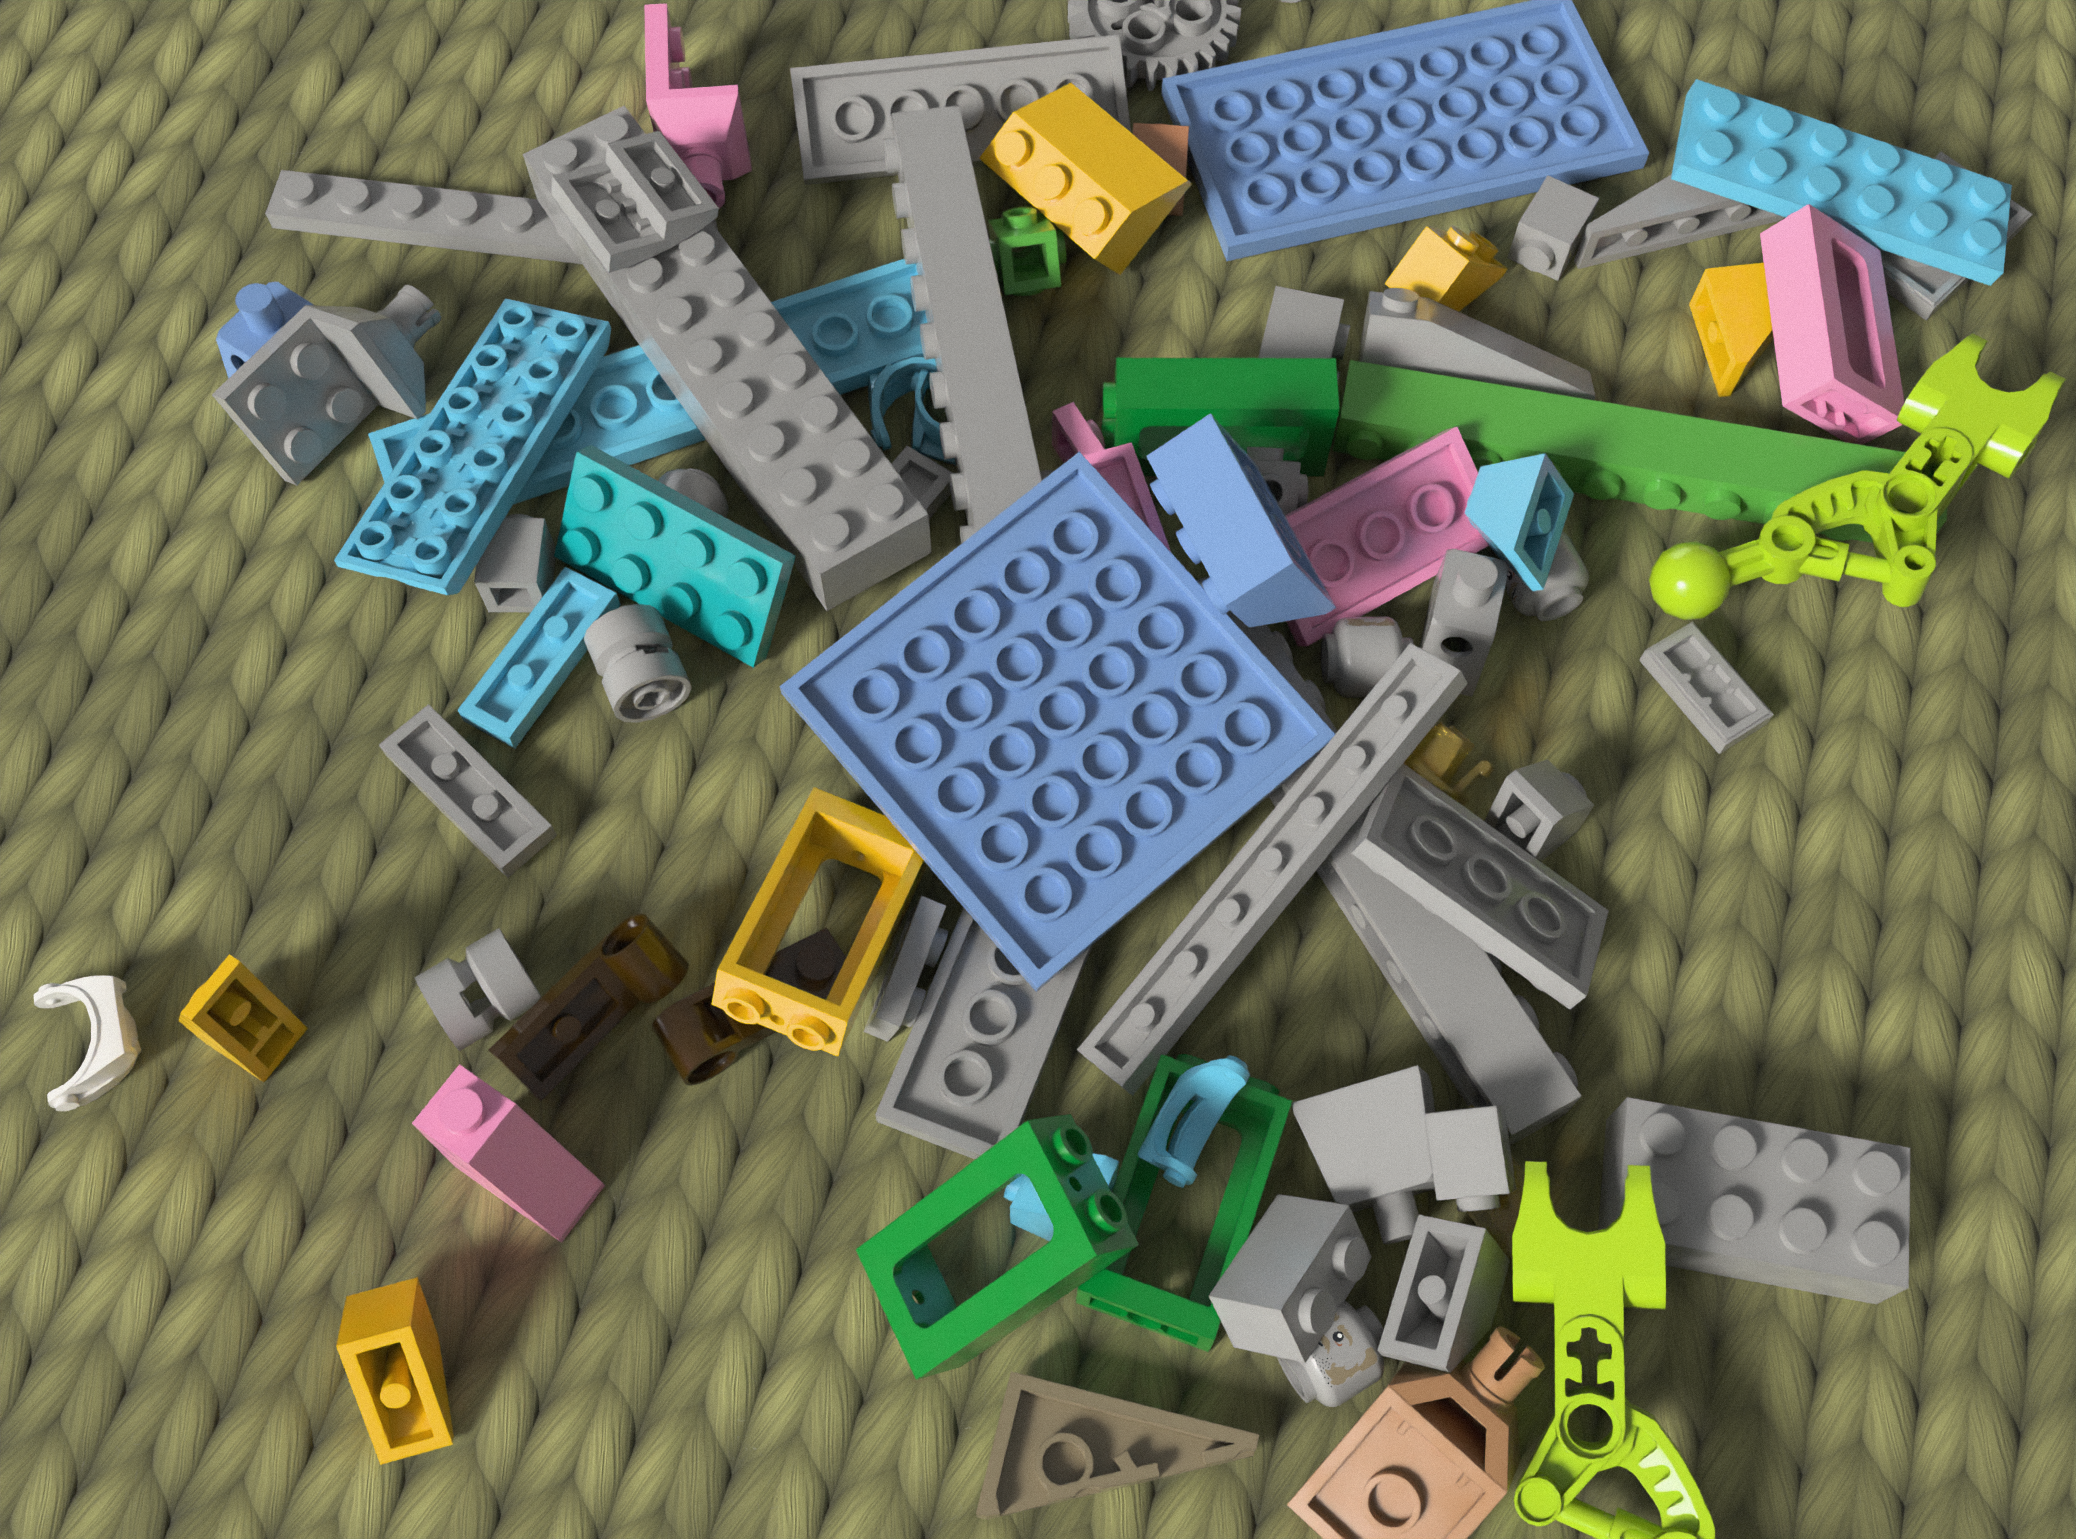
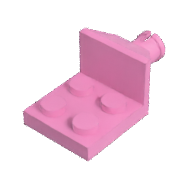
M667 3L644 5L646 101L653 131L661 132L720 209L725 202L722 180H733L752 171L738 85L693 88L690 68L680 67L679 62H685L682 28L671 26Z

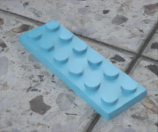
M1698 79L1695 80L1687 92L1671 175L1672 180L1783 217H1787L1810 204L1878 249L1989 286L2004 273L2012 185Z

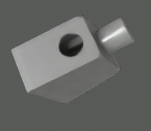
M1448 549L1433 583L1419 648L1461 670L1468 684L1460 694L1472 697L1494 640L1509 564L1504 560L1457 549ZM1448 637L1466 639L1461 652L1448 650L1442 644V641Z
M1417 1065L1293 1102L1291 1105L1294 1115L1335 1202L1349 1205L1352 1212L1373 1207L1383 1244H1392L1411 1239L1419 1215L1413 1195L1435 1189L1425 1114L1435 1112L1432 1084L1429 1075Z

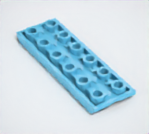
M505 298L334 559L337 566L376 577L391 578L410 586L444 595L459 593L606 353L610 342V323Z

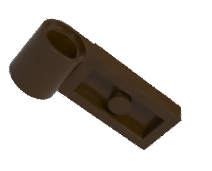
M633 915L618 924L589 953H586L488 1051L534 1097L542 1101L640 1001L643 1003H653L671 993L684 979L689 963L647 915Z
M825 928L777 951L765 975L826 1000L846 957L828 928ZM715 982L672 1004L662 1011L652 1023V1029L684 1083L689 1086L703 1083L717 1076L736 1060L740 1050L777 1032L757 1023L745 1024L736 1021L727 1015L723 1009L711 1005Z

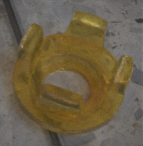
M1442 722L1438 723L1426 734L1404 761L1406 766L1462 806L1469 802V798L1465 793L1482 775L1489 778L1494 771L1493 763L1481 761L1457 783L1452 781L1451 779L1475 745L1453 725L1448 728Z

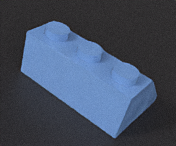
M1211 413L1146 456L1158 479L1150 483L1152 491L1170 516L1177 513L1183 528L1176 532V536L1189 558L1196 565L1202 562L1210 577L1204 580L1202 585L1209 599L1222 615L1231 611L1250 628L1325 615L1336 608L1258 466Z

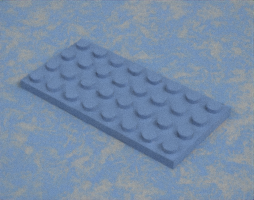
M1530 0L1162 79L1161 95L1173 125L1189 126L1187 161L1226 261L1538 192L1547 176L1570 185L1642 169L1649 156V151L1572 0Z

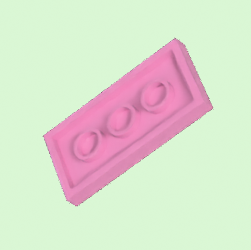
M1458 427L1449 428L1285 515L1336 606L1335 609L1325 615L1286 621L1298 646H1308L1321 639L1324 633H1332L1336 622L1341 618L1361 617L1437 575L1448 549H1457L1475 554L1489 546L1478 530L1472 526L1465 514L1467 501L1473 490L1478 471Z

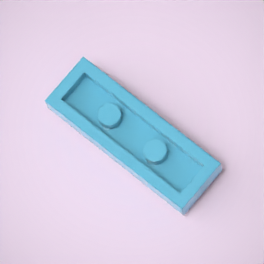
M565 567L459 707L458 712L463 721L515 749L588 650L584 641L586 630L596 619L609 611L619 608L621 605L617 593Z

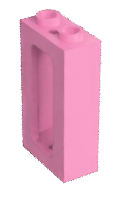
M1808 204L1760 233L1782 405L1844 442L1863 445L1903 425L1897 422V417L1905 402L1881 253L1879 249Z

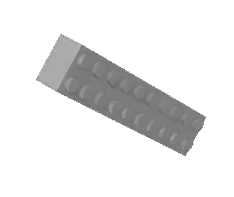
M625 105L524 153L523 157L537 201L784 550L796 556L794 561L795 567L826 611L932 553L929 515L712 222L686 240L656 256L608 273L551 195L552 175L604 163L608 143L645 134Z

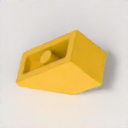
M1764 263L1705 269L1690 301L1689 306L1719 397L1731 396L1773 339Z
M418 1277L346 1296L336 1347L380 1465L453 1445L454 1433L439 1337Z

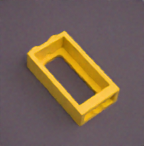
M814 787L717 969L711 1005L723 1009L727 1015L741 1023H757L787 1035L792 1042L802 1048L814 1051L823 1050L839 1056L921 881L927 864L885 815ZM828 859H836L877 876L882 885L827 999L824 1000L768 977L765 974L821 864Z

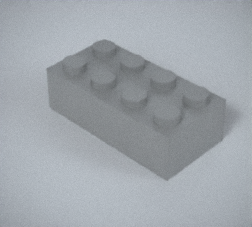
M1629 1097L1606 1119L1598 1230L1606 1229L1620 1216L1625 1199L1627 1165L1650 1166L1652 1192L1657 1217L1665 1240L1666 1266L1872 1304H1879L1909 1288L1910 1148Z

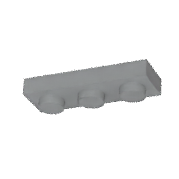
M429 704L379 744L384 754L507 878L557 836L552 825Z

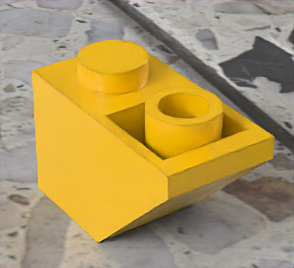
M1426 226L1387 279L1385 285L1389 288H1404L1414 291L1419 297L1432 299L1459 312L1500 280L1508 269L1494 258L1499 251L1497 247L1477 232L1471 231L1467 235L1454 226H1451L1448 231Z

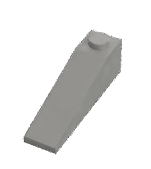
M1671 175L1587 224L1574 262L1578 269L1781 221L1784 217L1672 180Z
M1389 288L1384 293L1369 292L1358 355L1360 362L1595 400L1591 374L1586 369L1432 299L1419 297L1414 291L1404 288Z

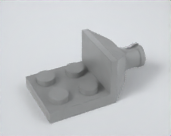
M405 285L398 292V295L383 310L377 313L359 307L305 305L223 383L212 396L284 481L297 486L378 405L415 419H419L426 412L424 362L413 347L430 328L435 327L441 321V315L438 310L433 308L428 313L425 312L434 304L421 291L410 285Z

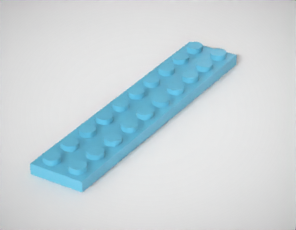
M904 259L771 302L840 395L868 386L869 375L874 373L879 375L887 364L894 365L911 357H924L920 337V324L927 323L925 311L915 312L910 283V277L918 275L916 264L906 265ZM640 345L604 356L514 504L569 486L576 451L593 445L616 459L632 465L706 440ZM429 414L423 415L419 419L414 418L368 433L384 483Z

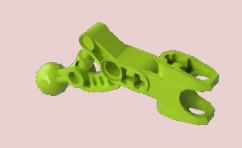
M1973 333L1970 334L1948 353L1932 363L1903 404L1897 417V422L1921 434L1890 473L1862 470L1830 479L1806 489L1777 506L1771 520L1763 526L1759 539L1721 552L1696 541L1675 544L1664 551L1652 566L1649 582L1653 600L1666 614L1682 620L1701 619L1720 607L1729 595L1730 587L1759 577L1774 584H1789L1797 581L1804 574L1834 581H1840L1843 574L1881 582L1884 597L1893 605L1899 607L1915 605L1921 600L1936 566V531L1939 517L1979 464L2008 479L2015 475L2033 451L2037 438L2047 423L2051 407L2056 401L2066 379L2050 371L2047 374H2043L2036 383L2023 391L2004 392L1993 389L1979 378L1976 366L1981 359V353L1988 340ZM1931 471H1935L1932 480L1927 477ZM1897 509L1907 511L1908 513L1900 512ZM1846 524L1863 525L1865 531L1872 538L1876 557L1848 552L1849 544L1815 537V535L1824 530Z
M1525 1161L1523 1195L1518 1219L1512 1235L1513 1301L1554 1304L1555 1412L1517 1481L1514 1496L1517 1513L1524 1521L1531 1525L1545 1526L1557 1520L1596 1539H1715V1527L1710 1511L1680 1451L1655 1416L1632 1404L1625 1395L1624 1307L1663 1310L1666 1307L1665 1240L1655 1208L1650 1166L1627 1165L1625 1199L1620 1216L1606 1229L1585 1232L1569 1227L1555 1213L1550 1196V1177L1547 1173V1162ZM1590 1327L1596 1329L1599 1342L1611 1344L1610 1353L1603 1352L1598 1354L1597 1384L1613 1381L1612 1392L1591 1385L1572 1389L1566 1388L1567 1378L1582 1383L1581 1355L1579 1352L1568 1350L1567 1347L1568 1342L1580 1340L1581 1328ZM1580 1405H1597L1608 1413L1612 1419V1426L1605 1438L1598 1442H1586L1580 1440L1572 1433L1568 1425V1417ZM1620 1466L1633 1473L1653 1499L1660 1512L1661 1526L1619 1507L1616 1508L1612 1515L1574 1497L1597 1472Z

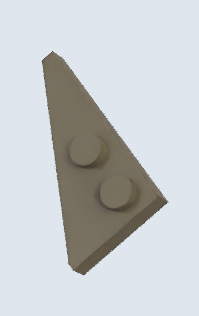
M1011 1371L976 1517L986 1520L1253 1457L1257 1449L1259 1434Z

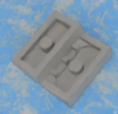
M660 131L608 143L604 163L552 175L551 195L608 273L632 266L672 248L700 231L718 217V206Z

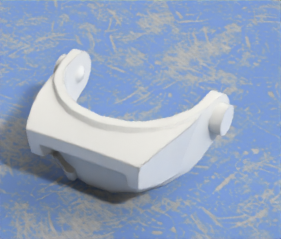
M88 976L63 984H45L34 994V1004L39 1008H56L81 1000L86 1005L91 1020V1042L84 1062L69 1081L47 1094L49 1106L57 1111H70L98 1099L118 1085L135 1065L141 1052V1047L138 1041L135 1020L123 1005L122 994L127 990L126 982L114 976Z

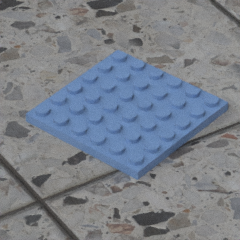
M1080 451L780 686L781 694L1036 992L1319 754L1335 735L1227 614L1222 615L1216 609L1204 588Z

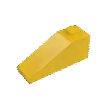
M230 954L207 982L196 990L190 1002L181 1011L179 1016V1022L199 1039L262 1082L268 1079L308 1029L245 965Z

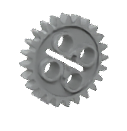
M1068 0L1070 39L1120 35L1124 75H1126V87L1131 88L1137 79L1140 78L1145 79L1148 91H1153L1157 80L1196 72L1198 69L1215 68V61L1226 62L1228 60L1229 47L1236 46L1241 17V8L1238 7V0Z

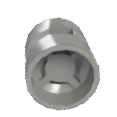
M644 604L622 606L596 619L586 630L584 636L585 644L598 675L603 677L602 685L616 718L624 722L634 723L653 720L679 707L688 698L691 691L690 681L677 652L671 650L673 644L659 610L651 605Z
M500 928L467 946L465 960L459 963L447 958L414 977L437 1020L459 1051L493 1032L495 1018L501 1016L511 1021L528 1011L542 998ZM477 980L486 997L469 1003L463 990Z

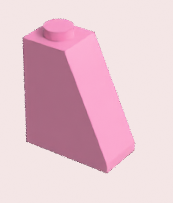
M460 1064L412 1122L456 1168L561 1243L605 1187L603 1182L517 1104Z

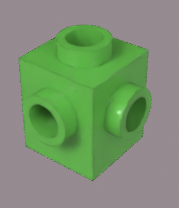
M1031 207L1009 209L1002 213L1003 218L988 220L989 242L997 279L1005 295L1030 296L1041 293L1044 289L1061 287L1059 264L1066 263V248L1062 230L1055 229L1046 216L1042 213H1037V210ZM1026 246L1023 251H1012V248Z

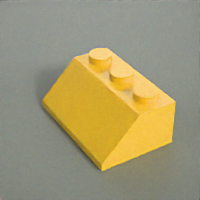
M1069 83L1014 111L979 157L982 162L1091 257L1119 275L1123 273L1192 184L1073 83Z

